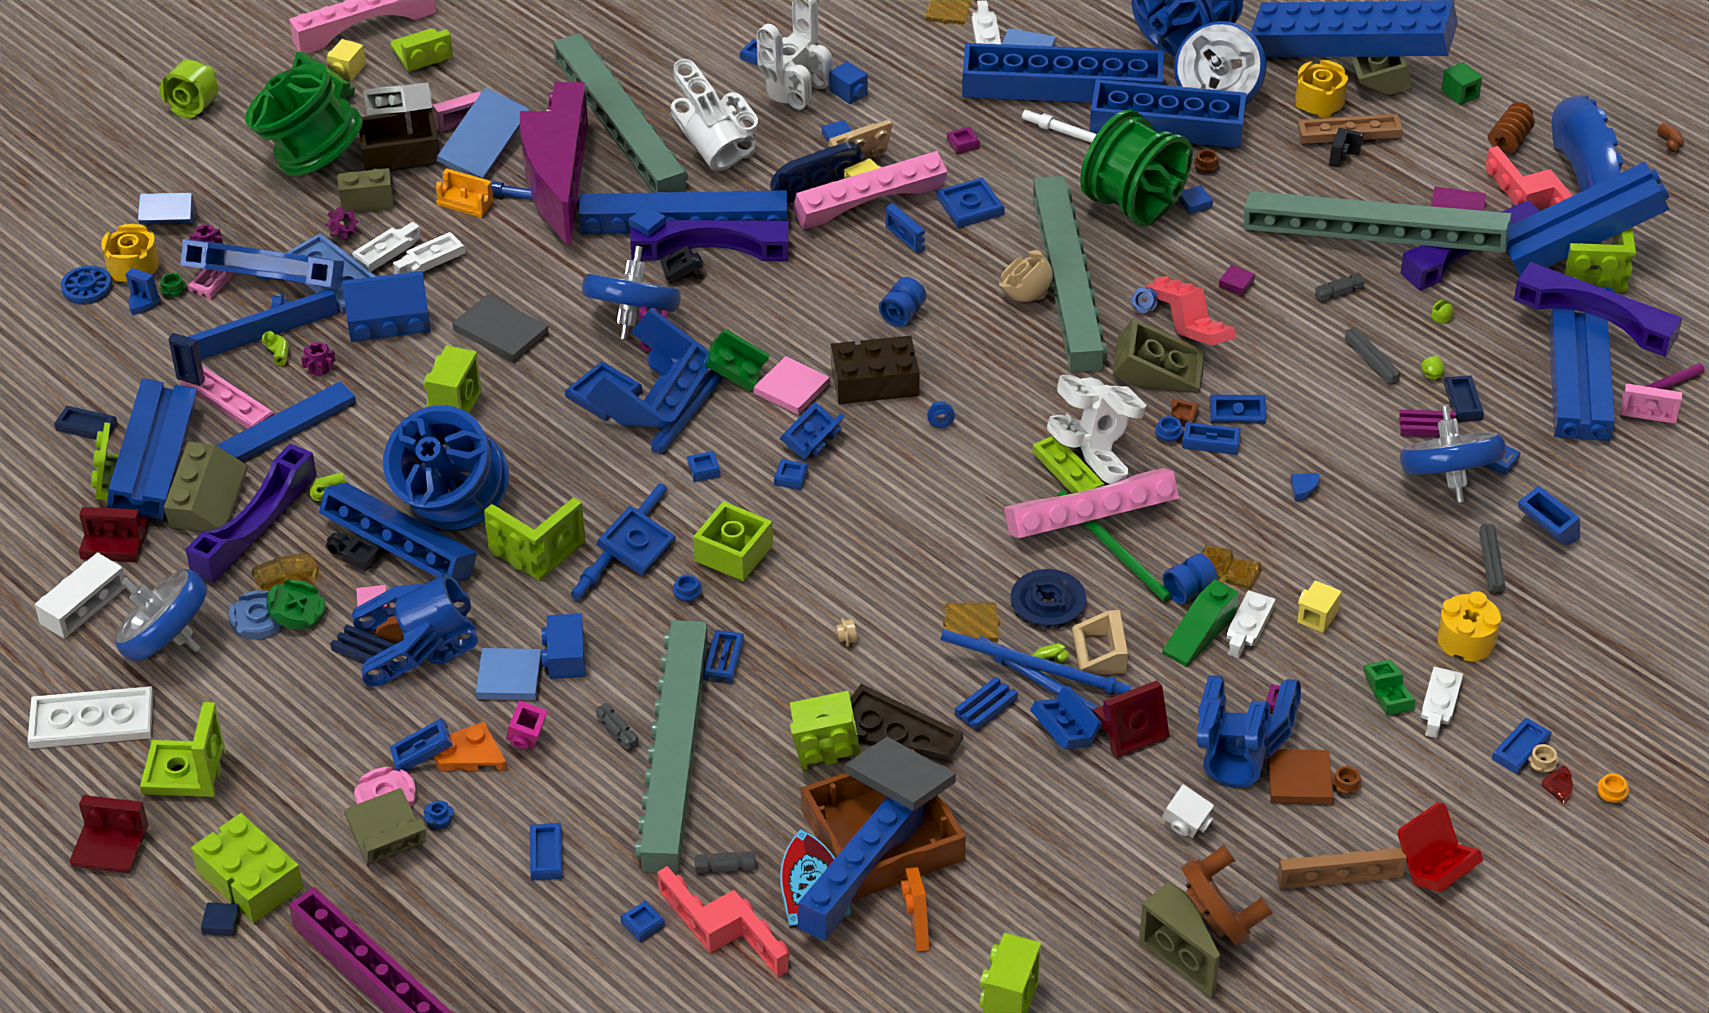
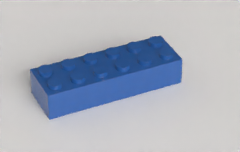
M1096 79L1091 105L1090 132L1097 134L1103 125L1114 115L1123 110L1131 109L1137 111L1144 119L1148 120L1152 124L1154 131L1158 133L1168 131L1174 135H1181L1192 144L1241 148L1246 93Z

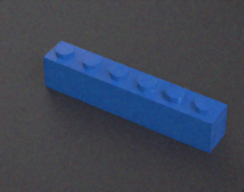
M349 483L325 487L319 510L320 514L436 577L449 574L456 582L471 577L477 556L476 551Z

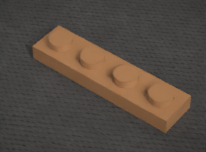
M1398 114L1298 120L1297 127L1302 144L1333 142L1339 127L1363 133L1362 141L1402 138L1403 132Z
M1384 848L1365 852L1354 851L1335 855L1324 854L1305 858L1293 857L1280 860L1277 881L1279 889L1399 878L1404 875L1407 857L1403 853L1402 848Z

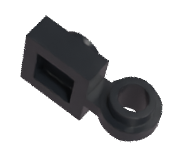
M342 532L332 533L327 538L326 548L332 555L339 556L341 554L342 561L363 571H367L382 554L381 546L359 535L352 541Z

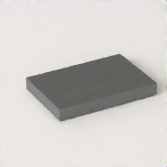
M488 294L452 323L454 331L512 362L516 361L549 333L546 324Z
M889 737L879 741L845 764L846 774L912 811H915L956 783L955 773Z

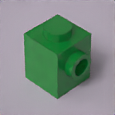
M1462 62L1444 70L1441 90L1459 105H1462L1480 96L1483 77L1465 62Z

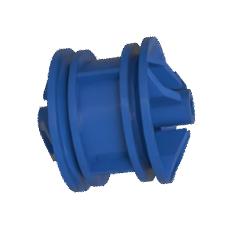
M1131 0L1134 18L1144 36L1156 48L1176 57V53L1183 40L1193 30L1204 24L1216 21L1236 23L1243 10V0Z
M436 405L412 413L394 429L384 450L383 470L389 487L402 501L410 505L414 513L423 522L433 528L444 531H460L472 528L485 521L484 510L491 504L499 507L506 494L509 483V467L505 454L499 445L485 434L483 428L473 416L457 407Z

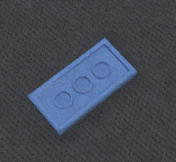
M485 87L438 154L437 161L458 172L485 179L520 128V111H529L530 109Z
M321 233L286 252L344 261L342 281L376 277ZM306 284L316 293L332 288L336 296L338 311L342 314L346 313L343 285L341 287H326Z

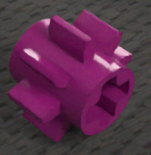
M341 206L336 209V212L327 213L330 219L324 225L331 231V237L339 234L340 240L347 239L348 234L353 235L357 233L354 228L359 223V220L355 219L353 215L354 210L345 212L344 207Z
M208 224L198 226L195 229V234H190V239L223 244L220 229L214 230V227Z
M315 342L303 349L304 356L301 357L303 368L308 367L309 374L322 376L334 369L333 362L336 361L334 350L329 351L328 344Z

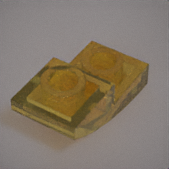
M1205 545L1201 552L1214 565L1218 580L1233 586L1252 590L1262 572L1260 562L1234 558L1232 549Z
M299 553L279 557L260 564L252 569L251 574L260 589L271 590L275 584H284V581L290 580V578L297 580L317 578L319 567L310 553Z

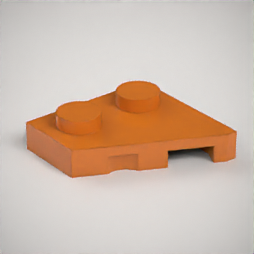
M484 722L450 734L449 738L452 740L453 746L433 756L440 771H455L457 769L479 771V766H497V771L507 769L506 760Z
M918 867L906 868V880L901 881L902 899L905 900L906 913H910L916 950L926 951L929 950L926 893Z

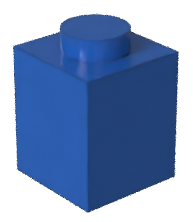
M849 61L829 71L830 92L848 104L868 94V74Z

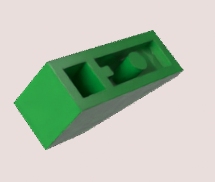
M1214 579L1197 596L1163 648L1162 654L1187 667L1234 619L1237 613L1239 592Z

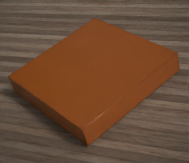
M1277 749L1271 757H1267L1270 803L1332 804L1333 789L1329 750Z

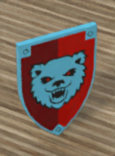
M801 829L788 845L780 871L781 892L789 927L798 925V902L835 860L832 853L823 843ZM850 906L844 916L851 915Z

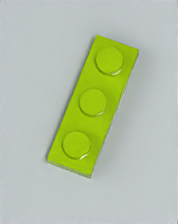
M1053 435L1033 444L1032 453L1072 494L1104 486V483L1068 446L1058 442Z

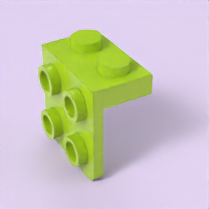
M431 28L391 41L392 50L408 72L453 58L451 34L447 29L437 32Z
M105 422L104 430L97 432L96 448L101 449L94 451L93 467L98 468V471L93 470L91 487L96 488L95 499L107 501L109 486L119 455L108 453L110 423Z

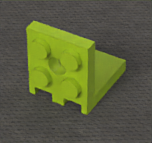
M1632 228L1613 236L1612 245L1570 243L1564 274L1600 288L1609 287L1615 292H1628L1627 280L1632 274V257L1636 255ZM1590 266H1600L1596 270H1588Z
M574 497L536 529H532L493 504L484 510L490 552L494 556L501 557L511 563L515 569L524 571L538 581L542 580L586 542L582 502Z
M849 690L790 703L793 723L790 724L791 733L802 770L808 769L807 764L825 761L826 765L838 763L837 758L851 755L857 757L861 754Z
M203 702L193 741L152 740L140 784L142 795L215 797L214 782L215 778H219L221 773L220 757L225 755L226 752L215 702ZM176 765L184 766L179 771H171Z

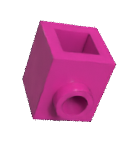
M519 700L508 727L506 740H509L517 748H530L534 750L545 724L547 710Z

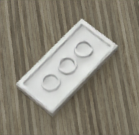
M152 686L31 697L28 730L29 749L151 738L154 696Z

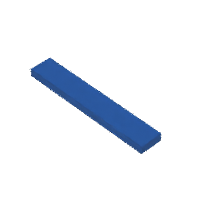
M331 288L188 337L197 340L202 360L261 340L263 334L268 331L279 334L338 314L336 296Z
M340 381L217 444V446L243 462L355 404V395Z

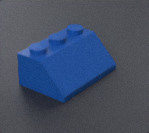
M423 271L342 281L351 342L431 332Z

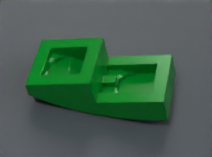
M1391 659L1363 665V671L1370 688L1386 715L1415 710V699L1403 685V673Z

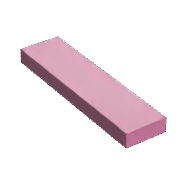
M204 366L202 367L205 381L201 386L180 380L181 386L196 388V395L247 429L274 416L273 411Z

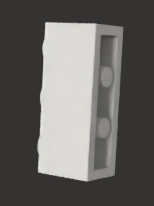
M429 83L363 90L367 115L432 108V93L429 89Z
M96 553L34 604L39 623L65 639L126 588L122 584V581L125 579L123 568L103 555Z

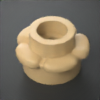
M842 618V624L836 625L839 642L846 641V646L849 647V643L858 642L853 619L844 621V618Z
M1546 744L1535 746L1532 755L1528 758L1531 762L1530 766L1539 772H1551L1556 769V764L1559 762L1556 750Z

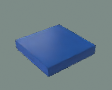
M983 177L936 191L937 200L957 228L998 217L1005 213V207Z
M601 361L565 390V397L606 421L610 416L586 399L587 395L603 376L608 374L636 396L642 392V384Z
M630 505L599 537L596 545L644 576L675 542L676 536Z

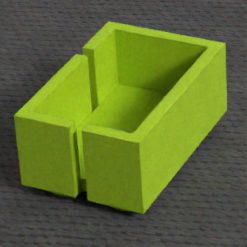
M242 813L219 827L218 835L212 832L191 847L196 871L229 902L239 904L240 912L253 924L304 888L299 865Z

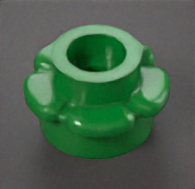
M178 273L165 274L161 278L160 291L170 297L178 296L186 288V282L182 280V276Z

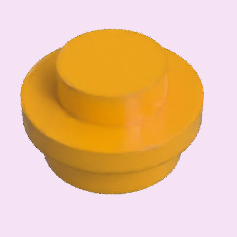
M1610 773L1600 779L1597 785V792L1602 799L1617 803L1626 799L1629 787L1621 775Z

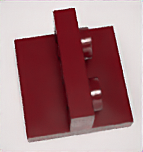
M81 508L79 517L84 537L79 548L80 559L89 560L96 553H99L111 561L137 562L150 523L149 517L139 516L138 510Z
M1157 680L1104 700L1103 706L1092 709V712L1101 721V726L1108 732L1111 753L1117 758L1170 737L1163 686Z

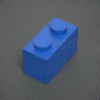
M582 613L547 615V627L541 628L542 645H547V649L542 650L543 667H548L549 678L585 677Z

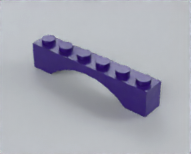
M1529 200L1502 211V213H1511V225L1540 212ZM1422 245L1403 253L1400 273L1414 287L1421 291L1440 283L1444 273L1452 263L1475 250Z
M666 220V224L650 236L631 227V259L634 260L636 246L642 247L640 260L658 261L688 246L690 249L717 247L737 250L752 255L761 261H788L789 221Z
M1532 262L1525 268L1516 284L1514 301L1538 310L1551 308L1570 309L1599 316L1623 329L1635 340L1640 348L1664 357L1667 356L1679 336L1682 317Z
M290 443L273 460L261 487L242 512L222 527L203 531L185 549L190 570L199 574L203 579L214 583L317 477L313 453Z

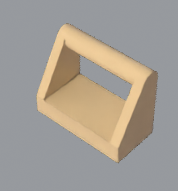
M1120 610L1106 611L1072 627L1079 670L1095 675L1125 674L1127 672L1128 651ZM1108 635L1111 652L1089 661L1085 636Z

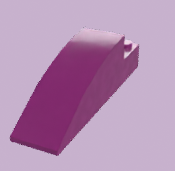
M555 82L553 92H549V107H547L546 111H520L523 163L531 197L539 213L566 244H572L588 130L585 82Z

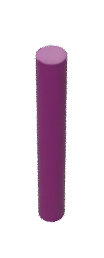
M1698 363L1645 387L1665 390L1704 373L1705 369L1701 363Z

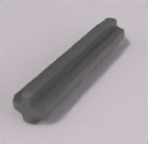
M1357 327L1346 330L1345 339L1389 384H1394L1400 380L1401 372Z
M1482 524L1479 535L1489 591L1491 593H1502L1505 587V579L1496 528L1493 524Z

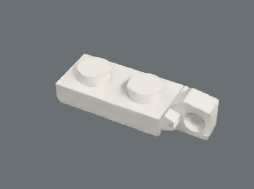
M977 1V13H972V29L975 43L1001 44L995 13L988 12L987 1Z
M414 222L397 230L392 227L352 253V257L372 272L421 238L420 227Z
M446 233L407 250L406 256L393 263L394 274L416 271L424 272L465 254V246L452 233Z
M1247 591L1228 629L1227 639H1230L1228 655L1240 658L1246 645H1256L1274 609L1276 599Z
M1438 667L1433 668L1421 712V719L1428 720L1425 736L1437 738L1441 723L1451 724L1463 673Z

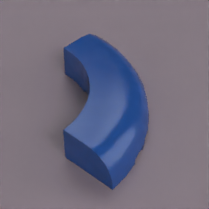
M1586 95L1572 96L1562 100L1552 113L1551 122L1554 149L1562 150L1569 158L1579 183L1580 192L1620 174L1621 165L1624 163L1619 151H1615L1614 148L1618 144L1613 128H1607L1605 124L1608 121L1606 113L1602 108H1598L1597 102L1594 99L1589 100V96Z

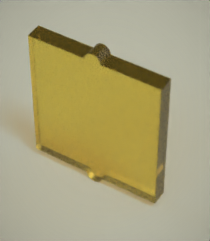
M930 0L926 21L965 25L972 0Z
M996 602L945 603L946 619L943 620V626L946 627V630L975 639L984 636L992 642H998L1000 619L997 618Z

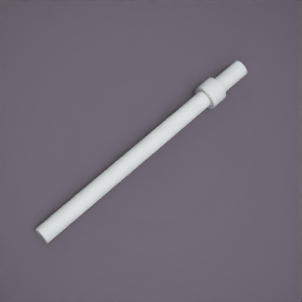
M1025 109L1022 114V119L1038 124L1039 128L1048 131L1053 129L1092 143L1097 135L1055 120L1054 116L1045 113L1040 115Z

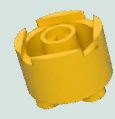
M1320 60V64L1312 65L1311 61L1302 65L1298 70L1296 107L1309 113L1317 114L1320 118H1330L1332 113L1339 111L1345 104L1348 75L1346 76L1345 69L1341 65L1328 60Z
M125 224L118 226V231L112 234L109 231L104 235L101 246L107 272L110 274L112 281L127 282L125 274L131 268L149 274L156 272L160 263L154 234L152 231L151 233L148 232L147 227L140 224Z
M1478 591L1457 595L1445 600L1441 611L1437 637L1441 649L1449 656L1454 657V654L1464 657L1463 661H1479L1490 656L1497 643L1501 623V614L1498 608L1487 599L1484 593Z

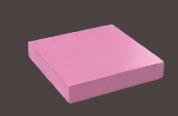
M785 356L754 386V394L799 415L830 384V377Z

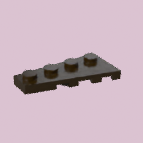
M863 684L859 685L850 698L858 741L875 745L884 738L889 737L909 749H914L916 753L922 756L948 762L964 739L963 732Z

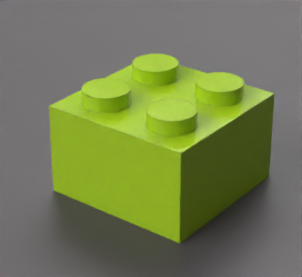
M445 346L441 355L436 357L431 373H428L424 379V389L427 390L428 396L427 407L448 405L462 409L470 414L482 392L477 351Z
M723 501L693 536L694 561L744 581L773 546L772 521Z
M1003 933L1000 944L993 945L990 954V963L992 965L990 970L984 969L980 981V988H983L979 1007L984 1008L983 1013H1028L1039 984L1041 942Z

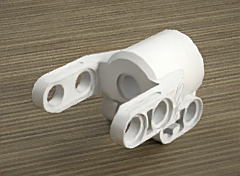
M793 0V33L789 37L783 38L779 30L772 24H765L757 31L758 66L766 78V89L769 97L778 102L789 103L797 110H802L810 103L812 87L824 89L830 84L829 71L832 70V55L826 47L822 45L816 46L818 37L817 0H805L809 8L801 0ZM801 19H804L809 24V28L803 24ZM766 31L772 35L774 40L767 36ZM816 73L823 78L824 82L817 77ZM795 93L799 94L803 101H800Z
M688 59L678 60L674 65L673 76L688 99L678 98L674 100L671 104V116L688 140L695 146L708 166L715 171L728 169L737 164L741 159L750 158L755 152V139L752 135L756 132L758 126L756 114L740 94L727 93L719 100L715 90L694 62ZM687 68L692 73L688 76H683L678 73V70ZM700 86L705 89V92L696 94L691 89ZM684 105L689 111L680 113L675 108ZM742 120L751 121L753 126L747 128ZM740 142H747L750 144L751 147L749 149L742 150L737 146V144Z
M1061 375L1057 385V392L1070 405L1084 409L1081 420L1073 419L1068 413L1066 415H1052L1049 417L1047 430L1063 445L1069 447L1081 446L1085 462L1103 481L1112 484L1127 479L1128 468L1111 451L1113 442L1117 441L1124 434L1129 423V417L1143 418L1146 404L1128 386L1104 385L1100 380L1091 377L1080 379L1072 375Z

